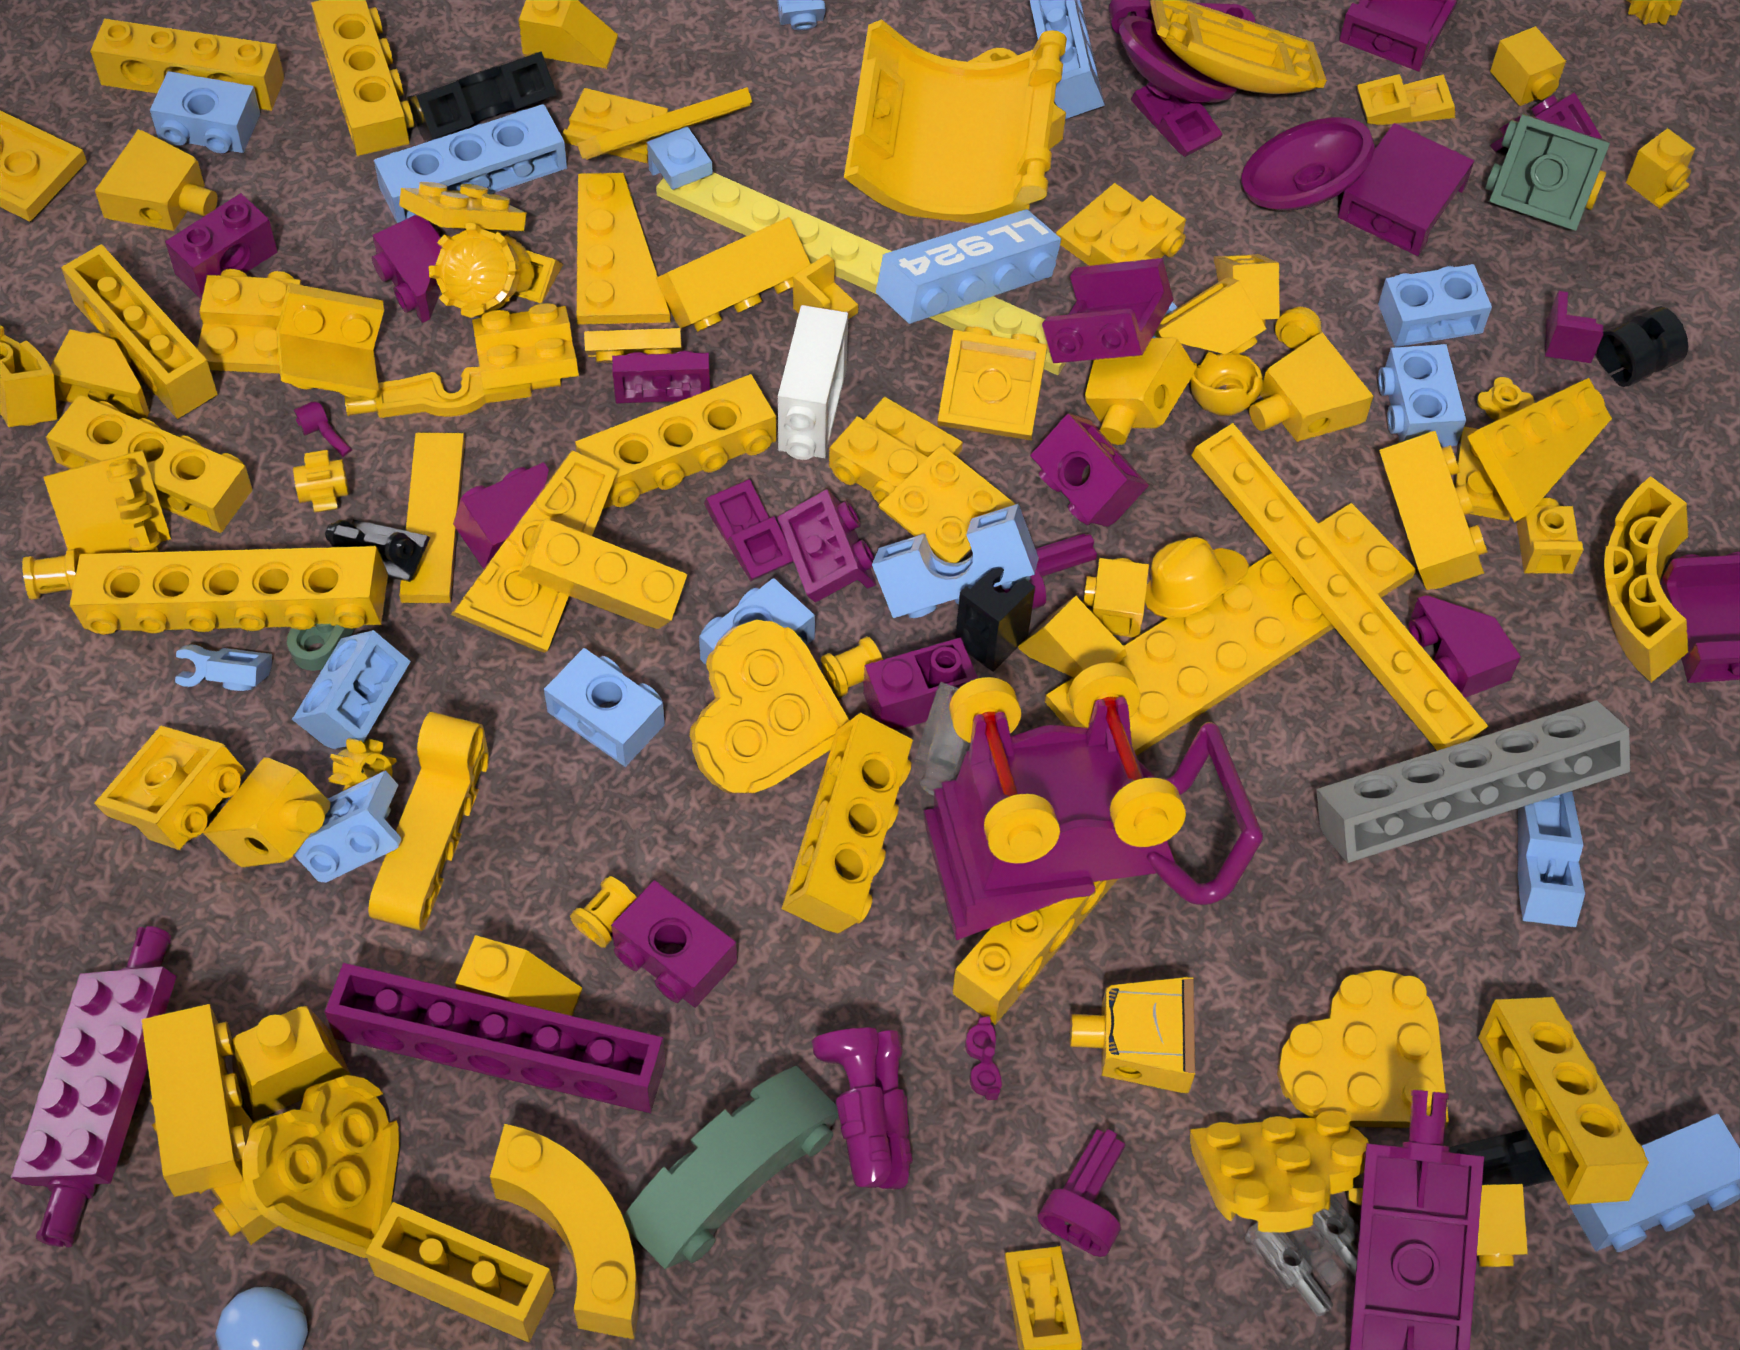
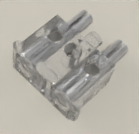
M1331 1194L1330 1209H1323L1313 1214L1312 1226L1291 1232L1258 1231L1257 1222L1242 1237L1241 1246L1244 1249L1250 1248L1284 1292L1295 1286L1317 1316H1322L1332 1308L1333 1303L1310 1274L1317 1271L1329 1288L1336 1285L1345 1277L1344 1273L1332 1259L1338 1254L1355 1276L1358 1248L1354 1242L1359 1238V1227L1337 1198ZM1327 1225L1332 1226L1337 1234L1331 1233ZM1305 1241L1311 1242L1316 1250L1310 1249ZM1283 1257L1290 1258L1294 1266L1288 1265Z

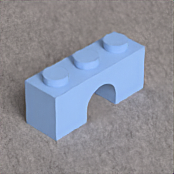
M1019 504L971 519L966 535L973 555L963 562L949 563L939 559L932 552L925 534L878 548L872 566L892 617L896 618L908 614L909 618H918L933 612L938 604L955 600V603L959 604L960 592L966 586L971 589L982 577L995 568H1003L1004 573L1001 581L995 583L993 587L1001 585L1003 589H1012L1013 585L1023 579L1029 581L1030 576L1035 575L1039 557Z

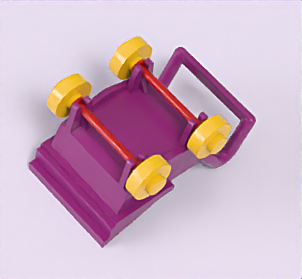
M1099 663L1090 666L1079 673L1071 683L1069 700L1077 720L1088 728L1047 725L1010 736L1018 726L1021 718V708L1011 685L998 678L985 677L972 680L961 686L951 698L949 713L955 732L960 738L970 743V751H967L957 780L941 782V788L934 789V808L924 810L926 831L955 939H962L1065 899L1090 896L1095 892L1093 882L1157 873L1162 881L1189 903L1208 905L1227 897L1237 885L1263 840V833L1219 727L1211 722L1203 724L1175 774L1167 779H1161L1151 773L1136 758L1133 750L1130 718L1138 710L1141 694L1134 675L1123 665ZM1210 754L1242 833L1217 876L1210 882L1197 883L1175 863L1167 840L1172 838L1181 829L1185 821L1186 811L1180 795L1192 786Z

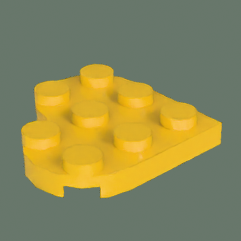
M753 620L731 628L718 640L715 649L708 655L706 666L709 671V680L715 699L701 711L698 720L692 724L690 739L698 768L713 785L726 793H756L776 785L830 751L836 730L847 723L849 719L808 647L795 631L789 627L784 628L773 621Z
M1383 970L1347 976L1332 999L1328 1019L1297 1025L1282 1048L1277 1075L1282 1093L1286 1099L1289 1098L1294 1107L1308 1115L1309 1118H1316L1319 1113L1324 1111H1340L1349 1116L1351 1127L1410 1128L1411 1090L1428 1091L1426 1114L1430 1116L1432 1092L1446 1093L1438 1019L1433 1003L1427 996L1425 984L1417 977L1403 976ZM1446 1109L1445 1128L1449 1123L1448 1109Z
M345 1075L309 1087L304 1093L300 1110L293 1109L255 1122L250 1128L249 1137L243 1151V1180L240 1184L239 1192L244 1205L249 1209L259 1210L262 1216L279 1227L356 1256L367 1258L365 1253L391 1206L399 1152V1126L397 1120L389 1123L385 1108L377 1099V1096L383 1095L382 1091L365 1078Z
M1324 1111L1319 1113L1316 1118L1289 1119L1274 1116L1265 1119L1263 1122L1244 1124L1218 1122L1207 1128L1190 1129L1192 1154L1217 1209L1229 1221L1233 1220L1235 1214L1242 1218L1257 1220L1258 1231L1291 1232L1312 1226L1313 1214L1323 1209H1330L1331 1194L1349 1191L1353 1188V1178L1364 1173L1366 1143L1369 1144L1368 1139L1359 1130L1350 1126L1349 1116L1340 1111Z

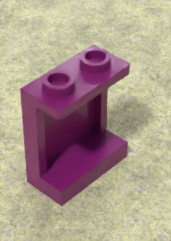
M1360 0L1358 4L1352 3L1348 9L1339 42L1420 72L1455 9L1458 0Z
M1394 123L1375 148L1373 157L1364 173L1353 185L1345 190L1338 218L1419 256L1427 244L1431 229L1458 191L1462 193L1465 190L1475 160Z
M1163 258L1075 267L1070 275L1077 300L1068 315L1049 316L1042 323L1053 363L1143 355L1174 300Z
M1734 552L1726 556L1709 557L1690 554L1671 560L1660 584L1669 602L1687 620L1688 653L1681 658L1687 682L1740 680V552Z

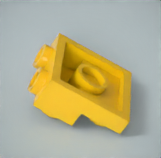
M1114 183L1056 232V235L1061 238L1060 245L1089 266L1162 258L1164 255L1173 257L1181 249L1186 238L1183 233L1186 219L1154 196L1150 195L1142 202Z
M226 269L221 272L220 276L207 275L199 310L203 324L197 349L207 359L210 370L280 374L276 330L288 283L302 285L301 280L294 279L290 274L282 271L271 272L267 278L248 277L244 272L237 269Z
M544 303L532 306L526 312L510 314L505 310H494L483 314L481 318L472 319L483 390L579 376L566 306L557 307L554 304Z
M966 327L964 331L953 330L937 420L938 426L1032 441L1047 355V344L1039 343L1038 338L1026 334H1013L1011 339L992 336L990 330L981 327Z
M884 396L864 420L857 416L830 446L829 467L841 482L847 485L857 483L869 490L874 499L880 504L941 444L957 456L962 451L963 442Z
M161 725L94 804L106 816L136 826L148 840L181 850L186 842L204 832L207 826V817L215 807L225 798L231 797L237 792L240 786V777L246 770L224 744Z

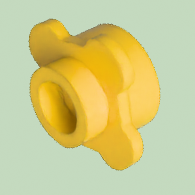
M1499 377L1495 379L1493 387L1488 392H1481L1478 395L1477 404L1486 411L1490 418L1497 421L1534 404V398L1530 393L1522 392L1518 386L1513 384L1511 379Z

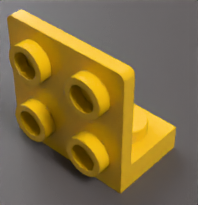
M288 283L276 330L281 381L300 389L318 388L339 392L351 398L361 396L376 398L379 386L373 350L384 313L383 300Z

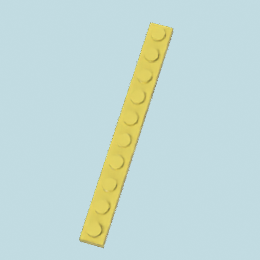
M714 172L712 175L674 190L670 188L664 177L656 186L657 196L746 236L790 217L810 264L828 254L835 260V276L873 293L876 292L883 254L892 252ZM994 296L929 317L959 331H964L966 327H981L990 330L992 336L1011 339L1013 334L1034 336L1039 339V343L1047 344L1045 370L1059 375L1066 362L1053 363L1042 326L1044 318Z

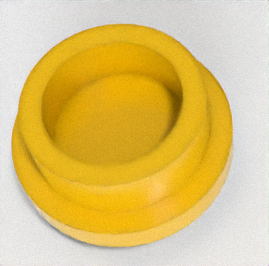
M1295 307L1280 315V319L1277 320L1275 325L1276 336L1279 341L1289 348L1297 349L1316 335L1322 333L1321 321L1318 315L1311 309Z

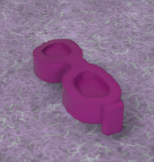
M980 1017L977 1025L969 1030L965 1039L966 1052L971 1057L980 1060V1064L973 1067L970 1073V1085L977 1094L985 1096L987 1100H997L1002 1087L999 1070L992 1061L996 1045L995 1029L990 1024V1017Z

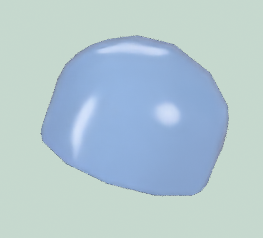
M253 1287L237 1294L222 1310L215 1337L219 1350H303L308 1335V1328L304 1309L295 1298L280 1289Z

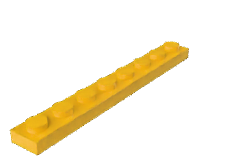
M1234 423L1195 447L1191 455L1437 751L1473 740L1488 727L1486 722Z

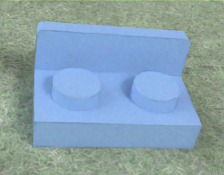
M385 770L328 798L331 807L325 815L322 827L308 836L294 856L317 881L326 883L396 850L402 839L385 819L391 811L389 805L398 788V784Z

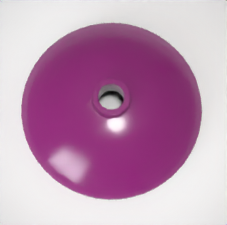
M1128 16L1120 25L1121 42L1133 66L1149 81L1147 87L1158 96L1169 99L1173 95L1189 102H1221L1231 99L1238 89L1215 81L1185 63L1157 34L1153 20L1138 16Z
M1331 117L1309 121L1278 134L1262 145L1250 157L1243 169L1241 181L1247 197L1259 206L1280 211L1310 208L1335 198L1353 185L1368 167L1375 148L1370 130L1357 120Z

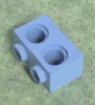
M1474 264L1459 267L1447 266L1434 271L1415 274L1403 273L1395 277L1386 278L1378 303L1395 347L1483 333L1492 309Z
M1447 344L1391 348L1385 367H1381L1378 373L1380 394L1382 396L1388 395L1391 404L1387 412L1389 432L1391 434H1398L1401 443L1436 431L1441 447L1457 446L1466 423V417Z
M374 630L341 638L292 720L324 746L332 749L346 747V739L348 738L364 742L411 661Z

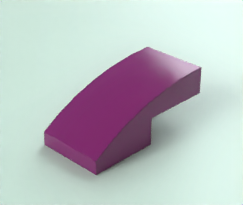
M1147 86L1135 91L1131 98L1134 105L1184 157L1221 139L1223 135L1201 102L1190 103L1173 95L1169 99H1165L1152 92Z
M750 479L706 498L704 505L710 517L750 581L794 563L786 539L775 517H768Z

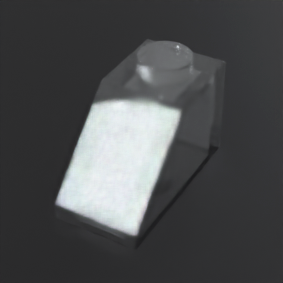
M940 682L915 757L914 781L919 782L921 787L931 795H934V789L941 788V782L957 780L967 751H970V743L960 738L955 732L949 713L951 698L959 688Z

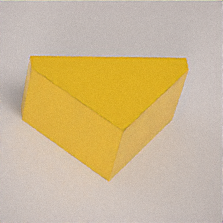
M1077 596L1050 614L1018 646L1019 650L1028 657L1074 678L1086 668L1099 663L1119 664L1127 655L1125 647Z

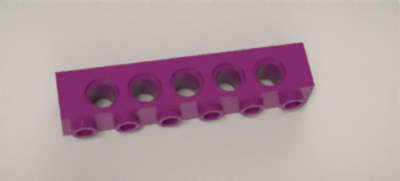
M343 963L325 1009V1015L334 1039L647 1113L652 1111L666 1064L663 1037L347 963Z

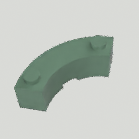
M797 1066L784 1070L753 1088L750 1095L755 1100L745 1102L732 1115L724 1110L691 1139V1143L697 1149L684 1155L669 1171L663 1167L622 1216L628 1231L664 1269L685 1260L694 1263L701 1259L716 1241L713 1234L748 1197L795 1160L806 1154L809 1157H813L819 1153L833 1137L830 1127L838 1118L837 1105Z

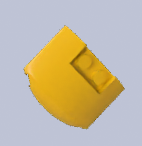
M1150 0L1156 32L1164 43L1189 66L1215 81L1238 89L1265 94H1289L1310 91L1316 88H1323L1327 81L1314 42L1187 0Z

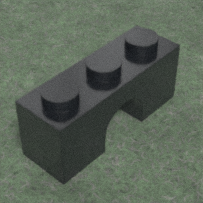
M542 51L408 96L407 100L423 140H431L474 125L475 122L506 111L516 110L555 96L557 93Z

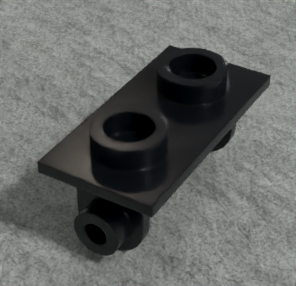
M354 519L352 524L346 520H338L335 523H331L325 532L326 540L330 542L332 547L376 546L388 572V577L411 582L430 540V537L427 535Z
M1528 1129L1449 1147L1450 1153L1484 1156L1482 1185L1523 1184V1187L1555 1180Z

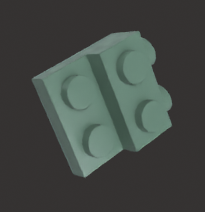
M1523 113L1520 121L1511 120L1506 130L1501 146L1507 147L1509 150L1503 166L1495 163L1488 178L1485 189L1493 192L1489 202L1576 231L1610 142Z

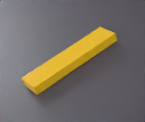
M748 87L593 136L577 143L582 159L588 160L659 137L663 134L671 133L686 126L690 127L750 106L752 99Z
M415 433L406 531L427 535L430 537V540L411 582L401 580L399 593L401 603H451L457 529L453 522L460 503L465 449L464 433Z

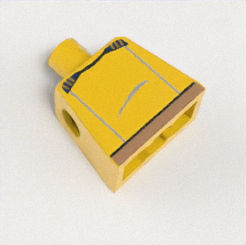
M1173 978L1117 984L1107 987L1102 1002V1015L1071 1014L1070 1047L1102 1048L1101 1076L1180 1093H1189L1195 1076L1194 978Z

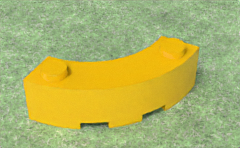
M0 326V415L8 427L31 426L40 422L57 420L54 374L48 362L28 341L19 343L4 334V327Z
M1650 476L1626 500L1615 518V528L1605 549L1604 569L1608 611L1616 638L1627 658L1652 683L1688 653L1687 620L1669 602L1660 585L1661 575L1666 563L1679 545L1688 538L1687 503Z
M504 1124L490 1174L496 1199L511 1202L534 1213L555 1230L566 1244L572 1255L577 1273L574 1313L578 1329L634 1339L639 1306L635 1259L628 1229L610 1192L598 1176L582 1160L563 1146L527 1129Z

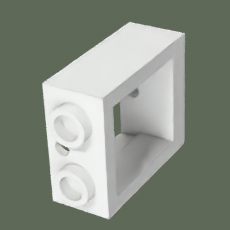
M805 305L800 307L778 393V451L787 452L793 458L807 460L813 456L826 457L847 370V312Z

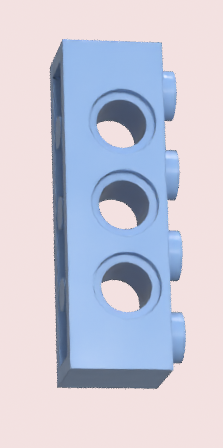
M1030 0L1038 39L1043 32L1049 30L1059 31L1067 38L1065 53L1060 57V61L1063 63L1062 79L1056 83L1054 99L1056 105L1066 112L1065 119L1105 106L1081 0Z
M544 104L374 159L379 188L397 223L416 215L399 206L401 188H419V182L440 183L446 185L447 190L460 191L461 184H474L488 188V194H492L567 169L564 140Z

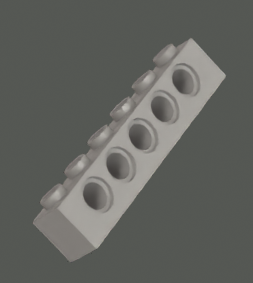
M1596 700L1316 789L1320 828L1325 838L1344 860L1350 863L1629 773V728Z

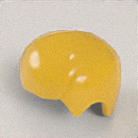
M1208 352L1200 365L1197 366L1194 363L1196 370L1190 379L1192 396L1202 409L1219 416L1235 415L1252 405L1262 392L1263 377L1261 370L1249 356L1242 354L1234 355L1232 352L1228 354ZM1226 385V389H1218L1219 387Z

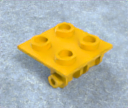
M941 444L878 507L914 537L925 534L932 552L939 559L949 563H958L971 550L966 535L971 519L1013 506L1015 503Z
M143 450L43 477L67 549H76L79 557L80 554L124 553L131 550L137 553L158 552L157 546L160 542L171 539Z

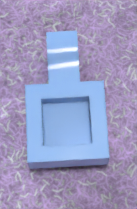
M185 645L176 651V657L187 658L193 661L196 671L195 673L182 671L175 677V682L184 687H192L205 679L223 682V687L228 690H251L269 676L272 667V654L229 648L210 651L198 645Z

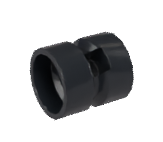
M1659 306L1633 317L1631 321L1622 322L1603 331V336L1596 352L1599 363L1608 374L1622 367L1625 368L1611 375V377L1619 386L1627 387L1650 377L1654 372L1665 370L1683 361L1687 356L1689 346L1687 334L1681 321L1671 310Z

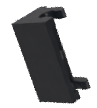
M995 568L989 571L971 589L966 586L959 595L955 639L961 637L967 653L992 672L1028 637L1035 586L1026 579L1013 585L1008 593L996 592L993 589V585L1001 581L1004 573L1003 568Z

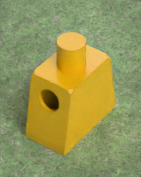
M139 129L95 189L104 218L172 231L176 229L187 211L205 216L216 209L218 200L215 191L204 188L205 184L200 166L194 156Z
M1322 332L1268 368L1265 372L1263 389L1260 394L1264 400L1251 405L1249 414L1254 426L1259 431L1267 430L1282 423L1296 442L1365 422L1373 395Z
M1152 338L1143 355L1094 360L1085 392V399L1102 424L1100 428L1101 433L1111 444L1123 445L1132 428H1158L1163 425L1192 378L1196 367L1178 338Z
M264 757L204 830L203 834L233 863L240 867L282 863L292 858L308 836L322 827L325 815L330 810L331 803L298 769Z
M300 1006L282 1015H269L263 1018L256 1027L236 1035L231 1040L234 1055H232L233 1073H236L241 1095L253 1122L302 1100L305 1091L311 1086L345 1075H351L331 1030L308 1006Z

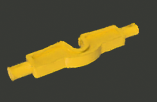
M467 367L461 374V389L456 393L446 392L441 377L434 372L401 380L379 382L376 398L364 396L358 398L344 396L347 416L377 411L380 418L420 412L452 417L471 413L486 403L527 398L532 396V390L556 386L561 387L560 379L483 390L480 367Z

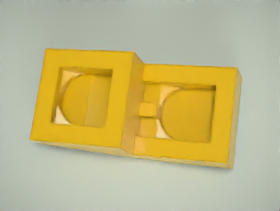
M1400 74L1357 85V92L1367 123L1386 125L1455 118V106L1444 74L1404 85Z

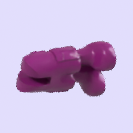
M865 1027L837 1030L815 1037L812 1040L813 1054L817 1059L826 1063L841 1064L848 1077L850 1090L838 1096L836 1105L843 1139H846L855 1185L864 1188H904L908 1183L910 1164L913 1163L910 1140L907 1138L909 1135L907 1096L904 1095L903 1089H898L899 1060L903 1054L900 1033L895 1030L877 1032L876 1028Z

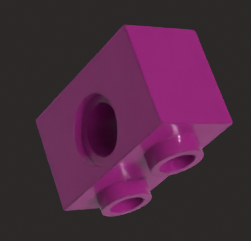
M242 193L165 241L175 275L201 300L207 275L220 276L221 272L226 269H237L246 273L277 253L269 219Z
M1067 413L1030 455L1041 468L1039 472L1040 478L1057 492L1062 491L1070 501L1068 505L1069 511L1085 525H1090L1091 523L1106 527L1112 525L1149 486L1091 420ZM1089 465L1090 475L1083 484L1082 474L1086 466Z
M655 880L611 925L615 946L614 953L618 959L633 971H638L641 967L656 978L654 982L659 991L675 1003H679L683 998L696 1008L737 963L736 941ZM670 943L679 944L684 947L676 954H664L659 951L662 946Z

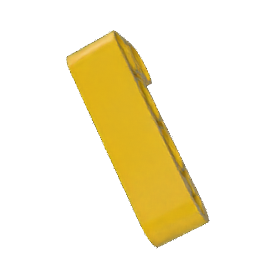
M429 712L426 715L420 729L417 754L421 770L396 829L397 834L402 840L396 850L386 854L374 883L368 907L369 917L372 919L423 931L427 925L444 881L443 878L439 877L446 860L452 861L462 835L457 833L463 816L470 815L479 792L475 785L481 771H487L489 752L482 724L436 712Z

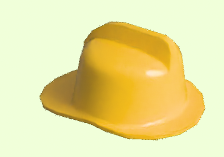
M1199 537L1178 540L1167 544L1157 552L1152 560L1151 580L1146 587L1145 604L1151 612L1161 617L1181 618L1193 615L1205 609L1219 596L1237 585L1247 575L1249 564L1246 558L1238 552L1224 548L1212 550L1208 541Z

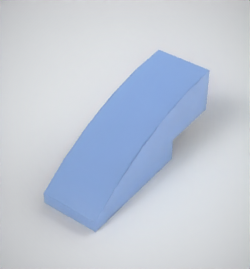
M1572 791L1518 808V885L1523 921L1576 927L1585 897V890L1579 865L1583 840Z

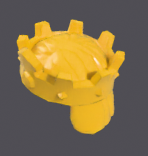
M476 223L465 224L466 230L452 237L444 234L438 240L437 244L441 247L436 264L429 266V277L436 279L442 293L439 299L446 306L453 305L461 309V315L472 318L482 316L489 311L502 307L506 302H509V299L515 292L527 291L532 285L534 267L531 264V258L525 252V248L516 239L508 234L503 236L501 231H487L481 229Z

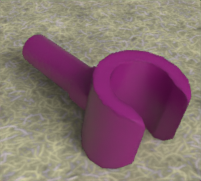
M310 402L294 409V413L297 416L296 422L298 426L301 425V431L304 436L319 430L322 437L342 457L352 451L333 430L320 403Z

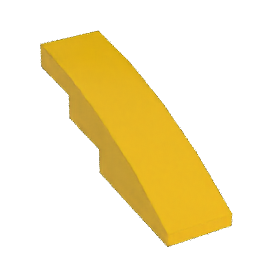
M1061 1246L1005 1253V1267L1019 1350H1082L1081 1334Z

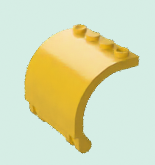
M882 19L869 24L844 178L881 205L908 216L975 224L984 223L1025 209L1029 210L1030 203L1042 200L1047 196L1048 180L1044 176L1051 166L1052 153L1048 150L1056 83L1061 81L1063 73V63L1060 61V57L1064 55L1066 50V36L1059 31H1045L1039 37L1033 50L1015 57L993 62H964L943 58L918 48Z

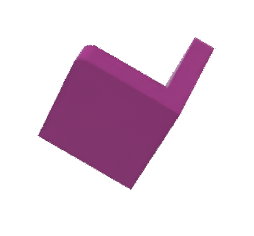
M1558 290L1547 318L1545 357L1592 363L1603 336L1604 326L1596 323V319L1567 315L1568 292Z

